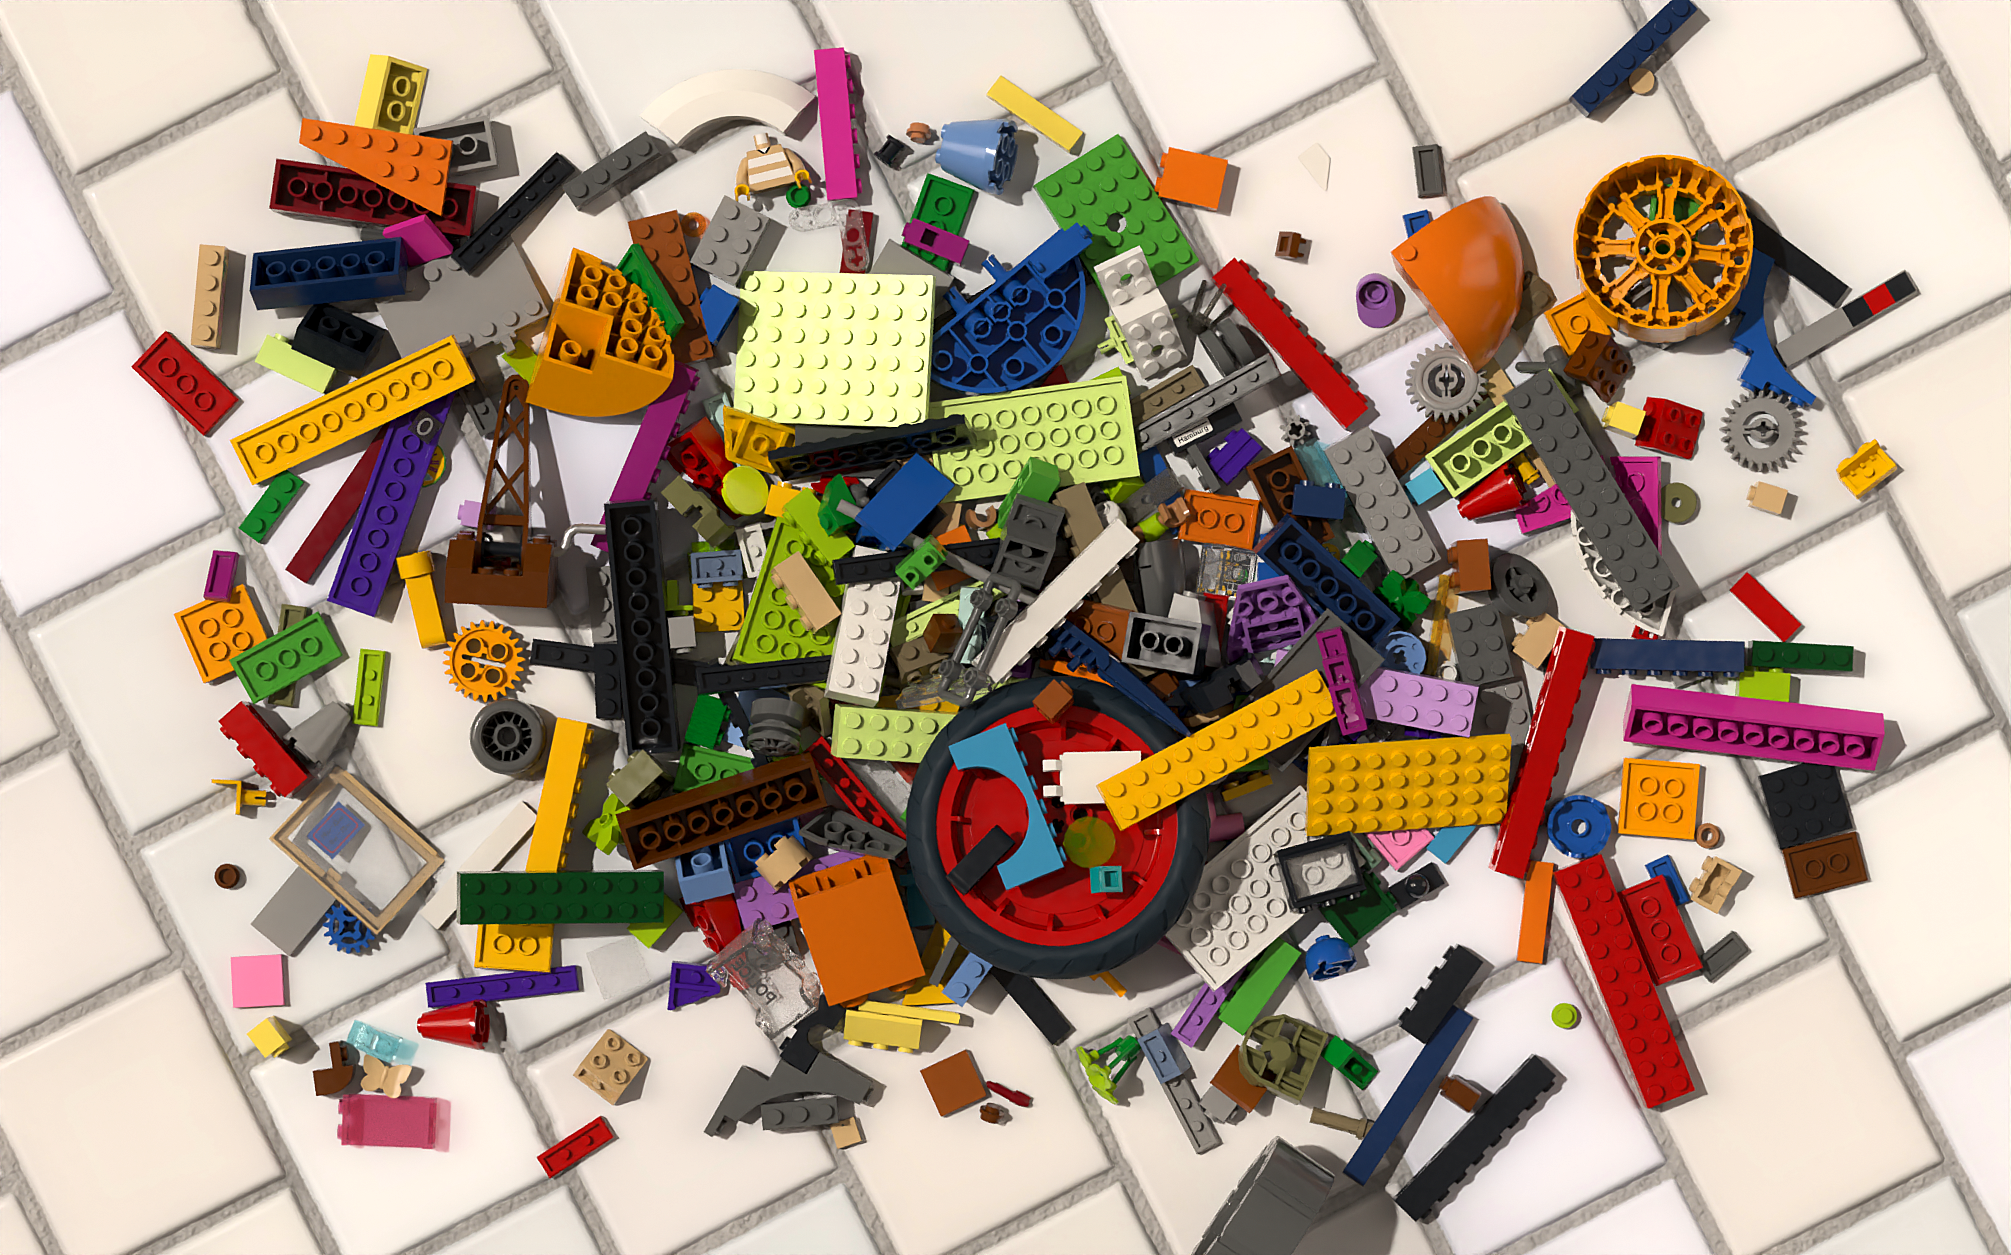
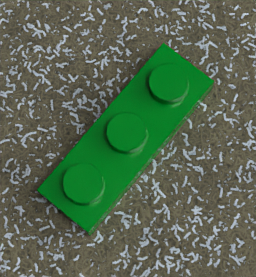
M287 469L280 472L241 523L239 529L256 542L261 543L305 482Z

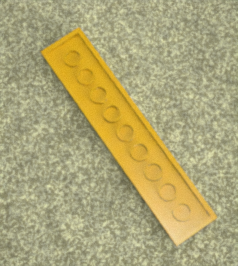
M453 334L232 438L230 442L251 484L255 485L474 382L476 378Z
M1316 669L1190 735V737H1186L1097 784L1096 787L1118 828L1122 831L1337 717L1330 692Z

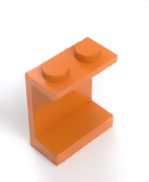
M1169 147L1168 153H1162L1160 167L1164 168L1162 178L1157 177L1154 192H1159L1158 198L1161 200L1167 198L1207 207V210L1216 212L1228 160Z

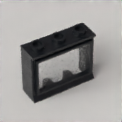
M1349 831L1277 850L1273 854L1290 913L1298 911L1299 915L1313 911V906L1321 904L1323 908L1336 905V900L1346 898L1347 901L1361 898V893L1367 889Z

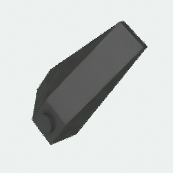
M832 805L828 806L799 830L800 836L839 852L896 860L907 850L905 840Z

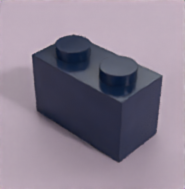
M1300 480V485H1294L1291 516L1342 521L1346 489H1340V484L1325 483V487L1315 486V481Z

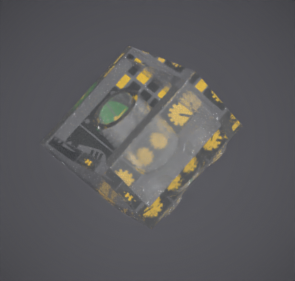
M1203 543L1196 593L1203 594L1205 592L1207 594L1229 596V598L1235 599L1238 585L1254 582L1258 555L1249 549L1223 544Z

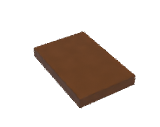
M1856 831L1781 849L1793 899L1868 880Z

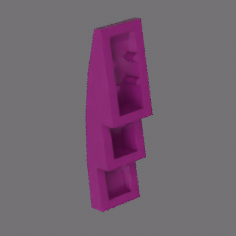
M1341 626L1316 632V638L1323 658V667L1329 683V692L1342 735L1367 730L1365 714Z

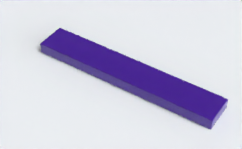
M577 965L551 968V973L519 971L425 983L428 1008L456 1005L475 999L491 1001L579 990Z

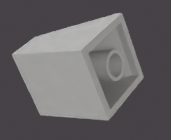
M1184 590L1183 595L1174 593L1168 618L1211 625L1204 665L1220 667L1222 663L1213 603L1205 601L1206 596Z

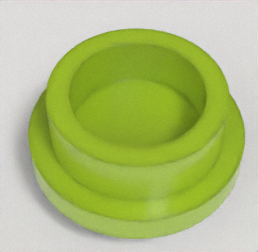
M1560 1003L1552 1010V1021L1560 1028H1569L1576 1022L1577 1012L1572 1005Z

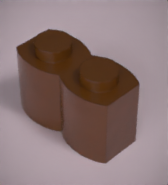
M1452 1074L1450 1077L1446 1075L1438 1087L1441 1089V1096L1466 1113L1471 1111L1481 1096L1480 1091L1455 1074Z

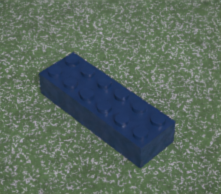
M402 237L253 253L249 291L257 311L405 295L408 255Z
M1288 513L1253 549L1279 576L1289 575L1305 600L1321 615L1329 608L1373 648L1400 620L1389 607Z

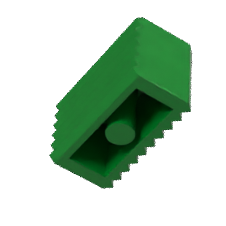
M710 695L698 696L684 740L714 750L715 745L720 746L724 736V732L720 731L723 721L728 722L729 715L731 714L730 707L728 705L723 706L719 698Z

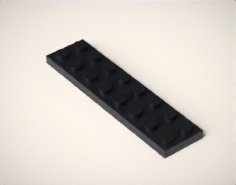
M952 414L942 419H926L920 423H904L889 429L878 428L868 433H852L841 438L830 437L825 439V441L815 443L804 442L799 446L793 447L783 446L776 450L768 451V460L781 481L785 482L912 458L916 453L923 456L977 446V436L965 414Z

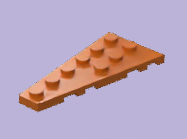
M302 118L300 144L443 216L453 141Z

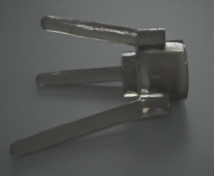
M1206 280L1201 282L1192 311L1186 320L1189 322L1186 327L1187 329L1200 335L1208 329L1213 330L1217 323L1228 315L1234 308L1233 304L1229 305L1211 324V319L1208 318L1225 290L1226 284L1221 285L1203 314L1199 312L1196 316L1207 283Z

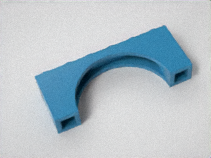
M1006 723L948 747L959 772L969 769H988L998 772L1014 782L1026 799L1029 811V825L1025 839L1011 858L997 866L1006 890L1010 891L1064 869L1063 862L1067 861L1062 846L1056 848L1053 841L1057 834L1052 822L1047 824L1043 815L1048 812L1043 800L1036 799L1034 790H1037L1038 787L1033 775L1027 777L1024 769L1028 765L1023 751L1017 752L1014 743L1018 742V738L1014 728L1008 729Z

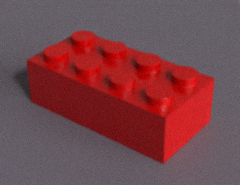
M239 702L218 721L222 725L219 728L220 731L229 740L232 739L238 743L236 749L245 759H252L255 763L253 766L254 770L262 778L266 777L272 782L270 788L277 796L293 797L315 778L249 702Z

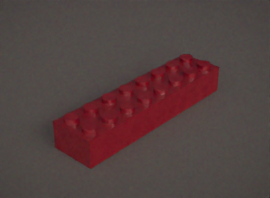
M276 159L269 209L279 213L389 227L426 214L443 235L469 239L474 232L480 189L473 185L447 182L443 216H440L348 168Z

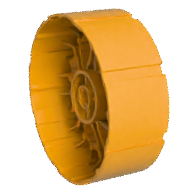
M1652 155L1641 157L1640 160L1632 163H1624L1605 175L1593 187L1585 198L1583 208H1580L1573 235L1576 278L1580 281V290L1586 302L1595 314L1616 331L1621 330L1627 333L1628 337L1653 343H1671L1686 340V337L1692 335L1698 336L1720 323L1733 310L1740 300L1742 289L1745 290L1752 262L1753 231L1751 220L1748 219L1746 214V206L1736 189L1726 178L1711 167L1699 164L1696 160L1676 155ZM1664 179H1672L1673 184L1670 187L1664 186ZM1644 195H1657L1659 205L1655 220L1650 221L1647 217L1644 218L1634 208L1632 202ZM1612 196L1618 199L1615 205L1608 203V199ZM1676 197L1693 199L1700 205L1698 211L1687 220H1682L1679 223L1676 222L1675 215H1673ZM1717 203H1723L1725 209L1717 211L1715 206ZM1616 216L1619 219H1623L1632 228L1635 237L1627 238V240H1609V238H1603L1604 228ZM1714 222L1724 232L1725 245H1702L1699 242L1692 241L1699 230L1707 224L1711 225ZM1661 231H1667L1669 235H1659V233ZM1660 244H1665L1670 248V251L1662 255L1656 251V247ZM1589 247L1592 250L1589 256L1582 254L1583 248ZM1647 247L1650 252L1647 255H1642L1640 249ZM1682 249L1686 254L1683 257H1678L1676 251ZM1741 256L1744 259L1743 264L1736 265L1734 258ZM1608 257H1626V259L1634 260L1623 275L1617 280L1614 279L1609 284L1605 276L1600 272V260L1608 259ZM1701 261L1716 263L1717 266L1724 267L1721 281L1717 282L1716 286L1711 290L1694 274L1690 264ZM1659 266H1664L1666 270L1660 271L1657 270V268ZM1650 277L1652 302L1649 304L1648 311L1639 308L1636 310L1624 299L1628 295V291L1639 281L1642 282ZM1672 278L1678 284L1681 283L1694 302V305L1688 307L1684 312L1676 311L1669 313L1667 290L1670 287ZM1608 301L1610 303V307L1607 308L1601 302ZM1711 307H1715V308H1716L1713 312H1711V313L1708 314V309H1709V308H1711Z

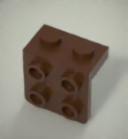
M1588 330L1563 371L1568 377L1586 381L1602 402L1609 403L1631 368V361L1612 336Z

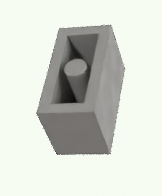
M694 616L668 618L670 648L676 650L677 654L692 653V648H697Z

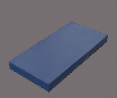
M916 453L857 514L855 520L894 552L950 493L955 484Z

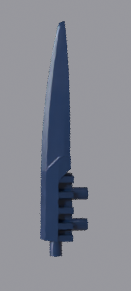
M1067 619L1057 630H1054L1053 627L1051 628L1053 631L1050 633V638L1053 645L1048 649V653L1052 657H1056L1061 651H1067L1068 656L1073 658L1066 665L1071 672H1075L1080 665H1085L1090 673L1097 668L1098 677L1102 680L1107 681L1157 719L1183 735L1190 737L1189 729L1157 694L1101 645Z

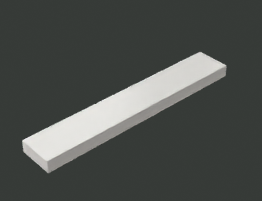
M521 801L457 871H492L534 826L537 814ZM457 871L419 912L437 930L457 910Z

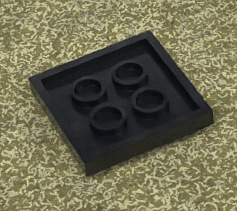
M1801 763L1758 776L1779 849L1853 828L1835 766Z

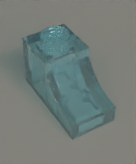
M354 1020L346 1044L370 1056L391 1063L395 1059L403 1038L359 1020Z

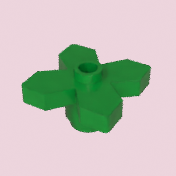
M1391 570L1382 581L1383 587H1377L1373 593L1400 618L1397 625L1404 631H1407L1417 619L1415 613L1422 614L1431 603V600L1419 591L1420 586L1416 580L1410 577L1405 579L1395 570Z

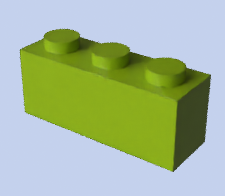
M807 487L783 506L782 510L785 513L782 516L790 526L795 525L800 531L798 536L806 546L811 544L815 549L816 553L814 555L823 566L827 564L830 568L833 566L832 560L842 559L854 549L855 545L844 532L828 537L825 529L820 525L817 515L821 503Z

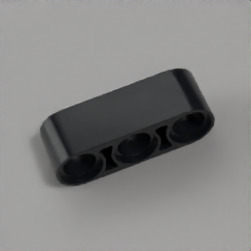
M997 824L951 870L946 879L965 896L1016 844V841Z

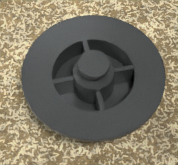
M1508 553L1497 558L1493 564L1492 575L1490 576L1491 590H1488V595L1493 605L1501 613L1512 618L1520 616L1534 618L1541 615L1548 606L1549 593L1546 582L1539 570L1529 560L1517 554Z

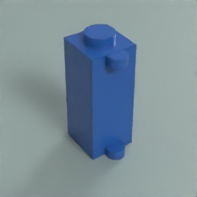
M1076 222L1032 256L1028 263L1041 280L1045 282L1092 246L1091 238L1093 235L1085 225L1080 226Z

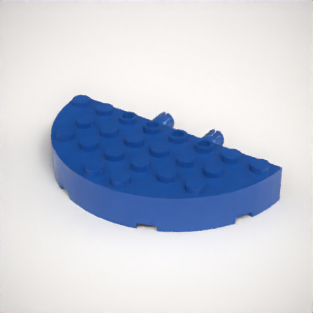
M1063 228L1059 229L1012 270L1006 271L994 254L989 256V259L983 261L981 265L996 280L995 284L972 303L968 304L955 286L942 296L957 314L956 317L933 335L930 381L945 389L965 395L981 396L1026 388L1039 381L1060 363L1077 336L1084 314L1086 287L1079 256H1077L1043 282L1028 261L1037 252L1065 232Z

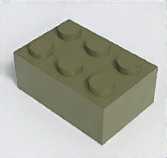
M642 750L634 752L627 759L628 764L622 769L618 768L613 771L608 777L609 781L606 783L626 807L633 809L656 801L674 784L675 778L658 759Z

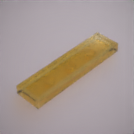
M1439 574L1437 578L1424 675L1434 676L1437 671L1449 575Z

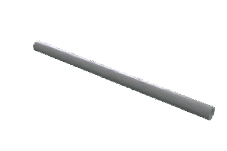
M841 499L836 510L855 519L862 508ZM911 533L902 543L915 549L925 539ZM949 551L946 560L943 562L983 583L991 575L990 571ZM999 584L994 586L995 589L1009 595L1011 588ZM1021 587L1018 600L1029 605L1038 595Z

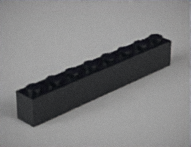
M1531 1054L1392 1199L1415 1222L1418 1219L1423 1221L1432 1212L1430 1207L1436 1201L1440 1203L1450 1193L1448 1188L1454 1182L1459 1184L1467 1176L1468 1173L1465 1170L1471 1164L1476 1166L1485 1157L1483 1152L1489 1146L1493 1148L1503 1138L1500 1134L1506 1128L1512 1129L1519 1122L1520 1118L1518 1115L1524 1109L1528 1112L1538 1102L1536 1097L1542 1091L1546 1093L1555 1084L1553 1079L1556 1075L1539 1058Z

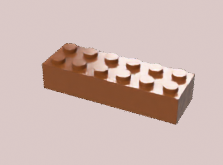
M673 210L629 221L628 225L633 244L639 243L685 322L670 344L674 359L687 365L715 359L712 344L708 339L700 307V296L678 211Z

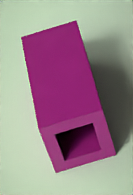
M913 218L911 223H906L901 235L905 237L904 244L958 266H961L970 241L915 218Z

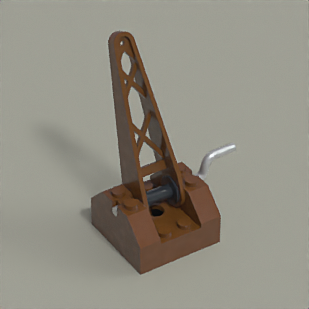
M518 374L509 376L503 385L479 513L477 536L475 531L462 530L454 535L449 542L444 603L548 608L557 598L558 557L568 552L571 548L573 537L580 533L606 535V525L579 523L567 528L564 532L562 543L558 547L557 540H552L551 535L538 534L532 538L530 403H526L529 384L527 380ZM517 397L524 410L513 422L506 409L514 398ZM506 419L510 427L503 434L504 421ZM523 419L524 438L517 429L518 425L523 421ZM514 432L524 449V462L508 479L498 463L500 447ZM496 471H498L505 485L492 499ZM523 471L524 504L512 486ZM509 490L524 516L490 514V511ZM488 525L523 527L520 543L494 542L493 537L487 534ZM486 557L519 558V561H512V565H501V560H486Z

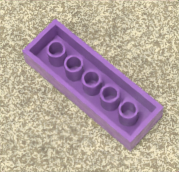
M836 852L810 860L789 880L865 855ZM762 876L734 883V896L746 933L798 918L788 881L777 891Z

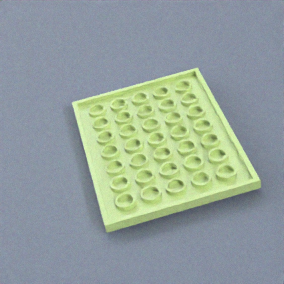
M744 271L741 276L740 285L741 305L739 307L734 408L782 424L898 427L904 423L915 424L928 419L936 276Z

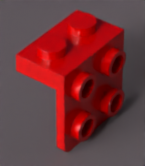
M1647 397L1643 407V411H1646L1637 435L1635 446L1656 449L1690 459L1694 452L1703 416L1702 411L1668 399Z

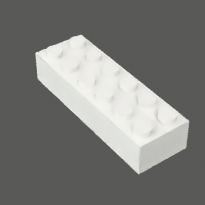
M856 545L851 557L887 552ZM900 577L845 585L840 611L842 614L839 616L824 697L872 708L878 702L901 583Z

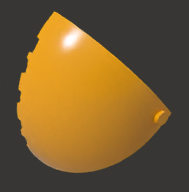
M572 249L561 278L538 351L526 403L560 413L587 417L614 416L635 411L661 396L673 379L674 354H672L670 347L671 337L666 335L663 327L665 322H661L658 314L653 310L657 308L647 307V295L642 292L639 286L635 283L630 284L618 269L613 271L601 263L602 259L579 249Z

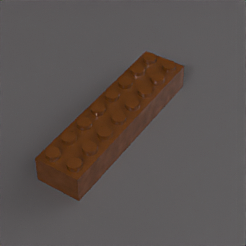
M808 750L615 815L633 869L637 870L826 807L827 803L814 761Z

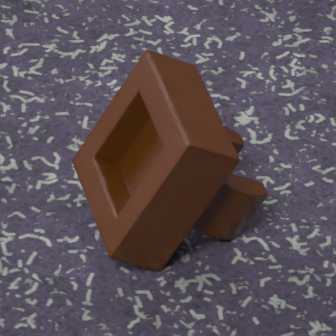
M1279 231L1275 256L1293 259L1304 257V254L1299 253L1298 249L1299 244H1306L1307 241L1301 238L1300 233Z

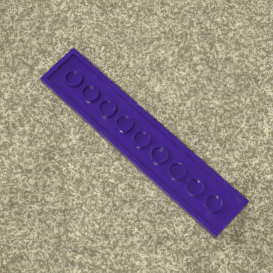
M457 390L391 420L327 601L376 618ZM425 418L431 419L433 422L431 431L426 435H420L417 432L419 422ZM428 420L421 424L420 432L424 433L429 429L430 422Z

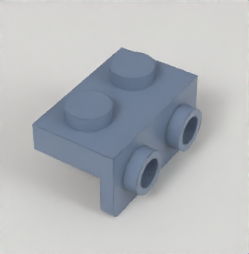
M741 549L690 553L692 584L698 583V588L713 587V582H723V586L738 585V580L744 579Z

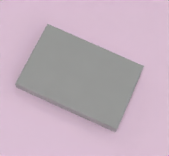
M891 239L888 240L869 274L936 276L934 311L954 279L950 274Z
M298 866L252 921L251 925L284 953L291 956L335 903L336 899Z

